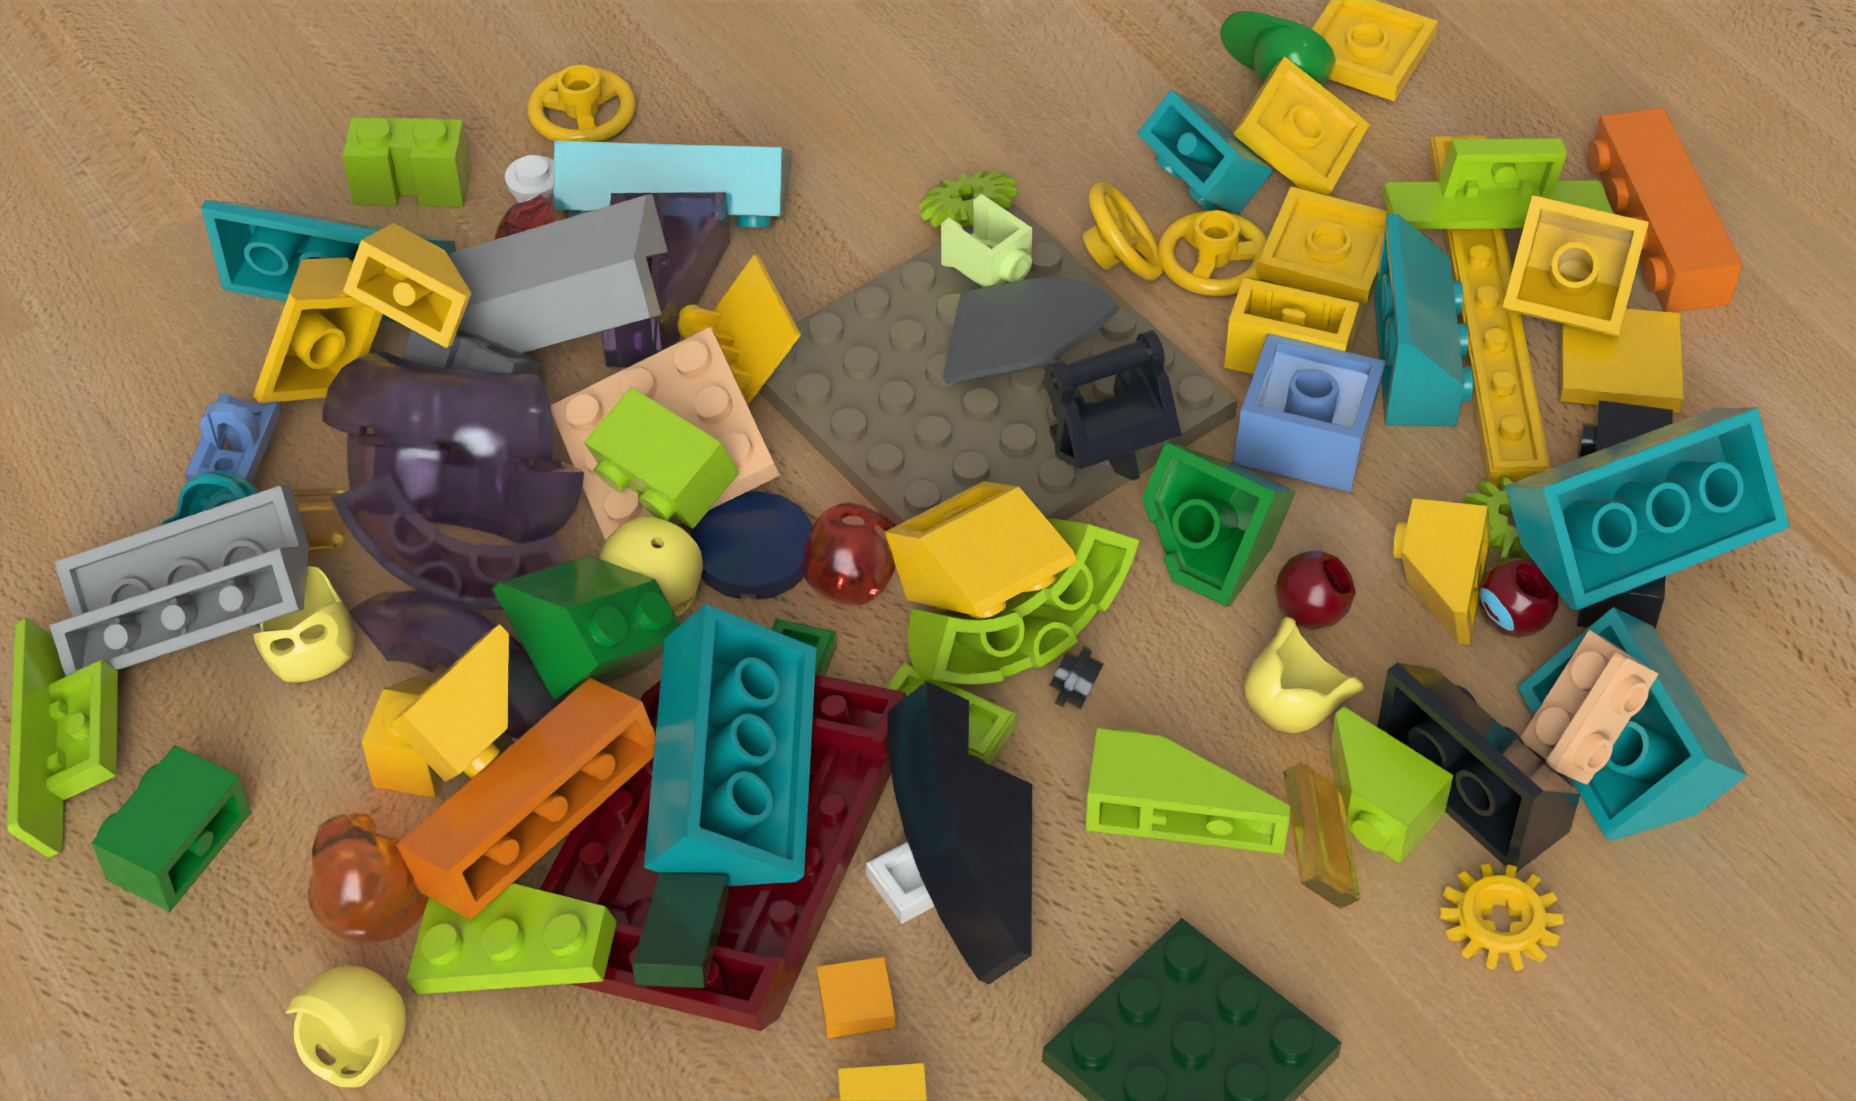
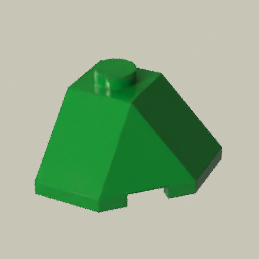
M1165 442L1142 496V501L1149 520L1155 523L1166 553V556L1163 558L1171 580L1228 607L1231 606L1272 549L1296 491L1243 467L1171 442Z

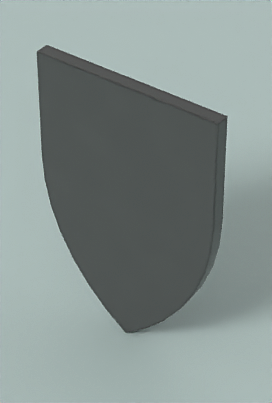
M1034 278L961 292L943 378L946 383L1012 372L1034 365L1047 367L1048 363L1056 361V356L1075 347L1094 334L1120 308L1108 294L1097 287L1068 278Z

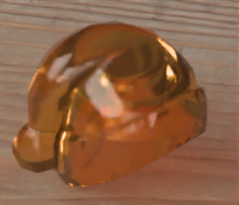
M353 812L349 815L342 813L330 817L318 826L312 845L313 873L309 882L310 888L308 889V902L316 921L329 932L353 942H381L400 937L416 924L423 915L429 898L417 888L414 877L407 868L396 845L400 839L376 833V824L367 814Z

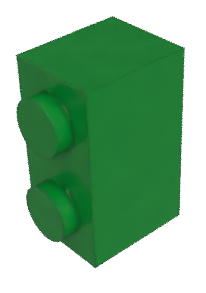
M174 745L159 764L153 765L145 772L137 790L119 811L109 815L103 821L96 838L91 843L107 881L171 912L250 816L251 811L239 775Z

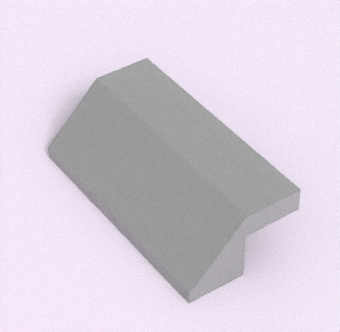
M644 195L450 253L451 261L472 293L459 328L517 352L525 353L661 315L646 258L666 253L668 250L653 195Z
M280 485L55 561L54 563L71 618L49 626L65 677L99 660H103L118 671L303 610L309 544L291 486Z

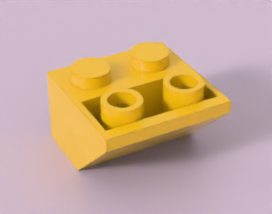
M1243 278L1229 317L1224 368L1254 374L1268 333L1352 353L1366 303L1257 279Z
M983 481L885 531L907 601L934 606L938 611L951 610L969 614L974 619L990 617L1003 611L1007 606L1006 601L1021 592L1036 591L1051 585L1056 580L1055 574L1077 563L1073 549L1019 486Z

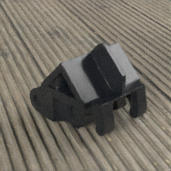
M1153 330L1138 334L1136 342L1068 364L1060 359L1047 364L1043 385L1051 399L1053 415L1058 421V424L1050 426L1049 430L1055 443V453L1060 460L1079 469L1109 460L1115 473L1134 481L1140 478L1134 451L1182 435L1169 377L1163 368L1165 361L1163 346L1158 335ZM1116 374L1113 388L1115 397L1094 404L1092 401L1085 402L1078 389L1079 386Z

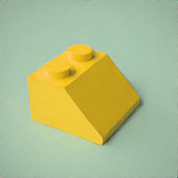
M1532 195L1502 310L1619 337L1649 222Z
M348 257L301 259L253 394V398L259 403L351 396L354 394L383 314L343 293L353 261Z

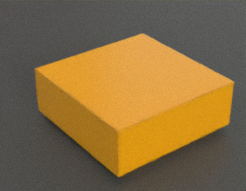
M885 956L816 966L827 1038L896 1028V1015Z

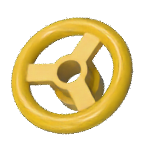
M577 64L566 67L543 79L530 94L527 113L535 130L551 141L604 142L619 134L630 123L635 113L636 99L631 86L619 75L606 69ZM617 95L620 102L617 113L607 122L595 126L593 116L597 113L598 106ZM543 107L566 111L569 117L576 119L578 129L564 128L552 123L545 116Z
M1102 181L1094 183L1088 192V202L1096 224L1082 234L1089 253L1107 271L1123 262L1128 269L1144 280L1154 281L1162 275L1163 267L1158 258V244L1148 225L1134 205L1116 187ZM1135 250L1140 252L1145 257V259H1143Z
M1220 210L1198 211L1177 219L1165 229L1159 240L1157 253L1164 273L1178 286L1200 295L1228 296L1238 293L1243 278L1261 280L1256 274L1257 262L1267 237L1253 222L1240 215ZM1239 234L1248 241L1238 242ZM1181 237L1185 238L1197 249L1199 261L1192 273L1185 270L1175 257V245ZM1253 260L1251 266L1237 276L1225 279H1211L1216 268L1223 267L1230 261Z

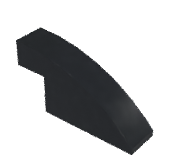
M926 681L887 712L888 753L894 794L904 833L917 869L942 923L977 979L991 984L1032 956V784L969 756V700Z

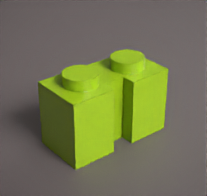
M351 117L342 157L353 205L397 206L399 196H417L419 206L464 207L471 165L463 119Z
M633 387L628 389L584 441V444L598 463L593 470L604 483L619 493H623L627 487L637 494L642 492L638 500L650 513L667 521L673 516L691 529H694L739 474L738 469L720 441Z

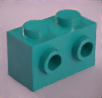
M1172 89L1137 133L1157 153L1154 157L1155 161L1171 175L1186 181L1190 185L1187 190L1189 195L1208 210H1215L1217 206H1220L1239 215L1273 172L1259 156L1233 136V132L1206 106Z

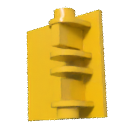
M756 254L752 256L713 311L699 308L697 305H688L679 312V319L677 321V329L680 335L686 339L709 327L712 328L748 405L801 336L762 260Z

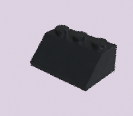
M1396 663L1387 670L1377 727L1453 775L1445 812L1504 866L1507 867L1508 864L1517 867V873L1570 832L1581 794L1573 788L1565 775L1556 772L1546 765L1524 745L1522 739L1514 730L1500 725L1477 704L1468 690L1462 686L1454 685L1437 669Z

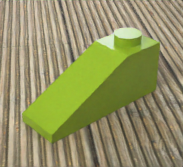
M1097 728L1087 795L1085 831L1284 855L1290 819V805L1164 736L1144 734L1134 729L1110 730Z

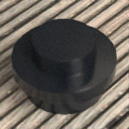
M1084 646L1078 657L1069 652L1065 653L1049 684L1050 687L1060 691L1055 704L1064 707L1067 702L1081 709L1104 664L1090 657L1091 649Z

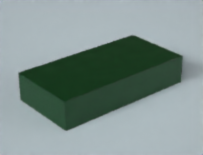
M659 873L632 963L635 985L705 988L729 899L727 875Z

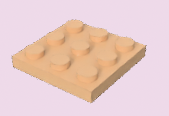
M711 327L549 406L605 541L618 527L631 519L647 516L656 517L638 500L642 492L637 494L627 487L623 493H619L596 475L593 469L598 463L584 444V441L630 387H633L720 441L725 447L739 474L709 510L780 476L773 457ZM673 516L669 519V521L677 525L682 524Z

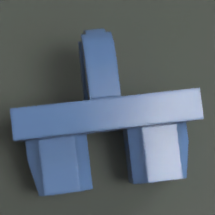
M220 393L216 403L212 402L207 405L199 426L202 436L185 473L187 482L198 473L223 470L238 475L252 484L262 459H265L270 447V438L281 414L278 402L250 403L239 400L232 395ZM226 441L229 450H223Z

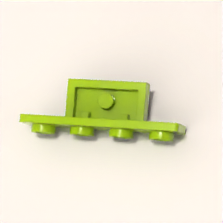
M1562 138L1452 139L1438 182H1387L1382 192L1388 213L1399 214L1417 230L1523 229L1532 195L1614 214L1600 181L1558 180L1568 154Z
M25 618L15 623L6 820L7 829L10 834L47 858H51L62 852L64 800L117 776L118 671L103 660H99L65 677L53 635L30 618Z

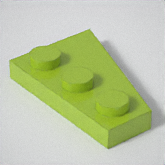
M515 883L506 888L471 921L435 900L428 898L406 981L417 994L602 982L617 921L605 906Z

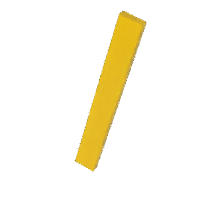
M1432 136L1428 151L1434 182L1439 181L1452 139H1486V136ZM1442 229L1446 253L1450 257L1452 280L1461 281L1463 286V305L1458 321L1459 323L1467 324L1468 347L1465 361L1466 366L1471 367L1473 373L1472 400L1486 479L1495 486H1499V477L1507 475L1512 483L1524 479V477H1530L1549 470L1551 467L1521 314L1502 310L1512 273L1504 229Z

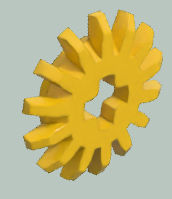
M1490 863L1480 865L1482 879L1475 881L1466 871L1458 874V879L1465 891L1462 893L1447 886L1443 896L1457 908L1440 907L1439 917L1449 923L1460 924L1445 930V936L1448 941L1471 939L1462 950L1463 957L1469 959L1478 954L1484 947L1489 950L1486 962L1488 969L1494 970L1496 968L1500 952L1505 953L1514 971H1518L1524 967L1519 951H1522L1530 959L1541 963L1547 955L1537 944L1557 947L1561 936L1545 929L1563 925V914L1546 913L1545 909L1555 903L1558 898L1553 891L1541 896L1537 895L1534 890L1541 881L1539 877L1532 874L1524 883L1515 878L1517 867L1508 864L1505 876H1494ZM1494 905L1506 906L1508 916L1519 917L1520 921L1511 922L1508 932L1496 931L1493 921L1483 920L1482 915H1491Z

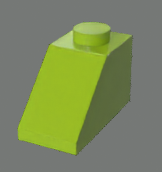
M1342 706L1335 714L1329 754L1345 829L1353 833L1356 839L1366 848L1382 852L1400 864L1444 815L1453 775Z

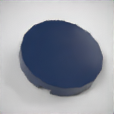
M760 491L746 492L709 510L694 527L691 535L702 554L703 570L701 578L706 585L728 597L740 599V593L747 595L756 594L757 599L773 598L794 588L809 573L813 562L815 541L812 522L800 506L781 495Z

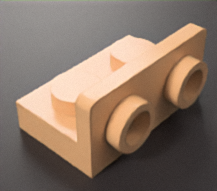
M1589 630L1520 738L1526 746L1545 758L1546 764L1553 770L1588 785L1594 774L1608 762L1612 754L1613 745L1631 716L1639 712L1648 698L1649 688L1657 678L1658 673L1604 637Z

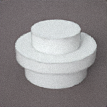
M527 155L515 160L508 166L505 172V183L508 191L519 203L526 206H540L550 202L553 199L554 161L539 155Z

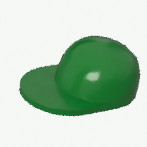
M1239 11L1229 15L1221 27V40L1227 51L1238 62L1255 70L1257 78L1262 85L1272 69L1284 56L1323 87L1333 71L1336 60L1331 46L1321 35L1299 23L1255 11Z

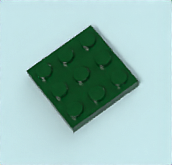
M1181 918L1043 1047L1042 1062L1089 1101H1295L1339 1057L1342 1042Z

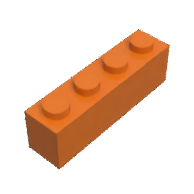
M1665 108L1600 116L1595 140H1591L1588 145L1589 165L1593 173H1599L1606 188V196L1613 212H1617L1620 216L1649 222L1639 258L1648 291L1655 292L1664 312L1675 313L1730 305L1742 262Z
M592 678L586 680L396 844L419 892L471 921L654 758L656 735L643 702Z

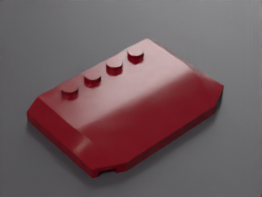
M815 674L804 877L797 882L728 886L729 899L705 988L635 985L632 963L659 876L658 872L644 868L654 758H652L570 831L539 889L605 906L617 921L604 980L602 982L573 983L571 985L762 1031L780 1018L891 775L888 753L887 712L907 697L906 692ZM661 680L648 689L640 699L643 702L655 735Z

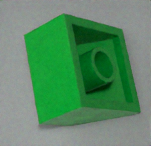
M590 555L500 582L492 589L554 701L569 696L589 678L604 684L643 670L663 654L664 639L681 625L655 579Z

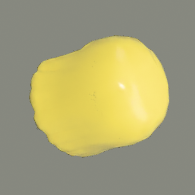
M1290 617L1282 619L1276 635L1254 660L1245 675L1244 681L1245 698L1251 709L1273 729L1290 734L1310 730L1329 716L1343 702L1364 690V684L1358 678L1347 676L1324 661L1300 635L1296 621Z

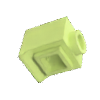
M980 194L973 200V233L971 235L964 231L962 226L950 217L941 223V265L956 268L983 288L1001 285L1006 282L1021 281L1028 274L1032 265V227L983 194Z

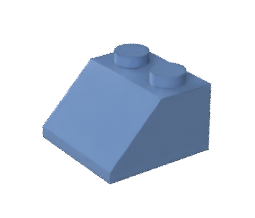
M1268 333L1241 408L1232 463L1351 492L1363 454L1386 361Z

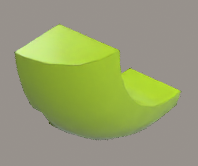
M1049 518L1050 524L1073 549L1077 563L1055 574L1056 580L1051 585L1036 591L1021 592L1006 601V608L990 617L974 619L969 614L956 611L933 612L911 608L907 633L908 652L914 669L928 679L952 684L977 685L1004 681L1003 677L1014 675L1031 667L1041 668L1079 642L1076 635L1091 621L1098 611L1105 612L1126 578L1140 540L1086 523Z

